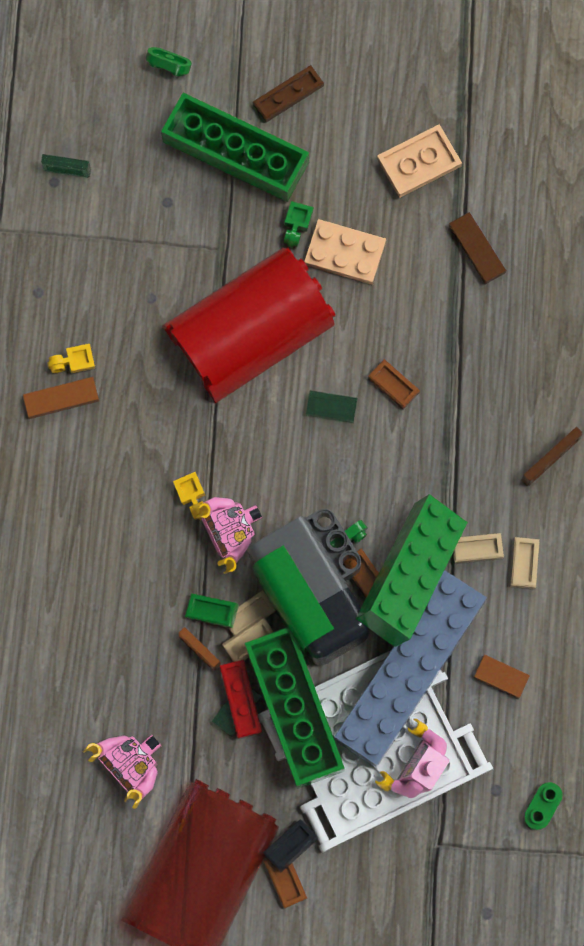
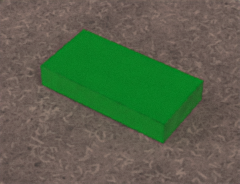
M191 593L185 617L233 629L239 604Z

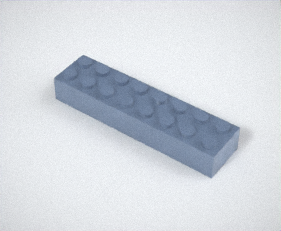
M444 570L411 639L392 649L335 735V742L377 768L481 610L487 597Z

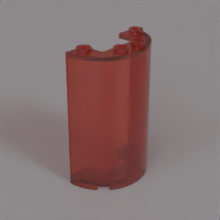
M195 779L194 783L190 782L121 918V921L170 946L222 945L265 858L263 852L271 846L279 829V826L275 824L277 819L266 813H263L261 816L252 811L253 805L241 799L237 803L229 799V793L219 788L215 792L209 790V785Z

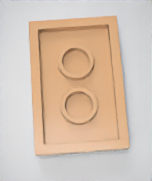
M440 124L377 155V160L399 198L462 167L461 160Z
M318 219L304 262L309 267L373 285L386 244V238Z

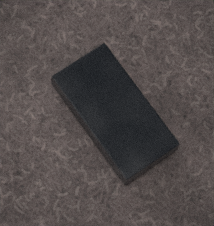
M300 819L266 849L263 854L282 873L314 844L318 837Z

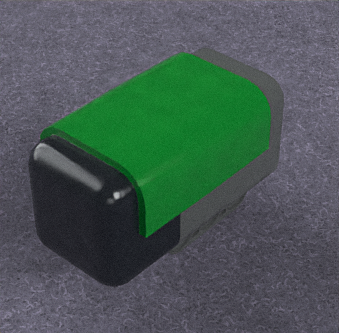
M320 509L308 517L301 516L248 548L249 558L253 563L254 575L284 626L288 627L293 634L304 657L309 656L310 660L317 665H325L367 640L370 629L356 619L361 606L346 583L347 580L359 573L361 558L331 510ZM322 517H327L331 520V524L327 527H321L317 522ZM334 538H341L344 544L340 548H334L330 542ZM351 558L357 562V565L353 569H347L343 566V562Z

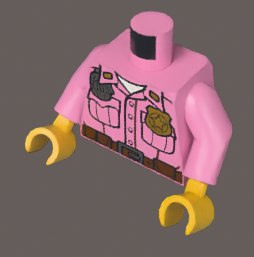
M220 497L211 498L201 504H194L192 508H199L200 510L199 515L195 516V518H201L218 555L222 558L226 556L225 559L218 561L217 565H226L224 574L233 572L236 569V563L243 557L251 544V537L255 535L250 524L262 518L258 507L255 505L244 511L240 503L234 502L229 498Z
M413 719L417 722V727L414 730L408 727V731L423 740L417 746L397 780L394 781L385 771L380 772L384 777L383 781L378 782L375 780V783L382 790H392L408 798H414L420 793L430 791L449 763V759L445 756L447 750L445 740L428 729L427 725L418 719Z
M153 735L149 736L141 745L133 736L130 738L119 736L108 738L97 744L91 743L83 750V753L86 751L93 753V756L88 759L89 762H93L100 755L98 759L127 790L128 793L124 802L130 798L135 800L133 809L138 807L141 799L154 787L158 773L156 766L158 764L151 755L161 747V744Z

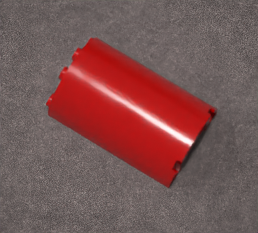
M289 248L279 249L162 325L174 345L180 347L199 374L202 385L215 404L334 326L333 317L336 314L332 307L326 304L321 295L322 287L315 277L311 279L307 273L309 269L302 259L297 260Z

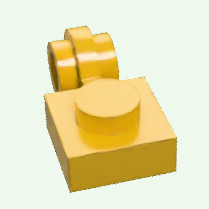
M90 344L66 348L67 358H63L62 355H54L48 358L49 362L47 363L51 373L65 371L66 365H70L71 374L95 369Z
M196 472L173 481L183 505L190 502L193 505L203 503V501L199 503L197 499L206 495ZM190 506V511L196 520L195 516L199 515L200 510L199 508L193 509Z

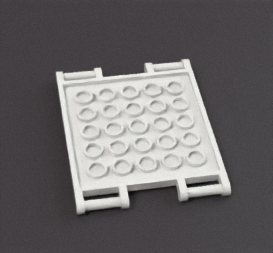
M391 651L315 687L333 738ZM439 672L377 768L335 742L345 771L312 783L311 785L317 798L300 806L302 813H306L318 837L321 853L493 770L491 763L487 762L473 734L474 729L471 723L453 731L431 688L448 680L445 672ZM266 710L258 714L259 721L263 724L276 751L275 757L277 761L286 759L269 711ZM413 719H418L426 724L428 729L445 740L447 743L445 756L449 759V763L430 791L420 793L414 798H408L392 790H382L375 783V780L378 782L384 780V777L380 774L381 771L387 772L394 781L397 780L417 746L423 740L408 731V727L412 730L417 727V722ZM464 737L478 768L472 770L457 740L458 738ZM320 805L336 835L331 840H329L315 811V808Z

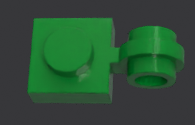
M291 201L284 222V226L292 228V231L287 230L284 238V244H288L287 247H298L301 233L297 231L307 232L314 207Z

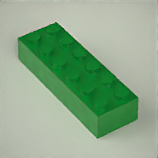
M184 92L161 130L163 143L286 202L289 201L309 164V152Z
M430 494L414 503L356 619L394 647L410 640L468 522Z
M287 627L246 642L245 648L296 788L299 789L344 772L345 767L302 651L289 628Z

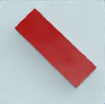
M244 659L220 665L238 739L262 733Z

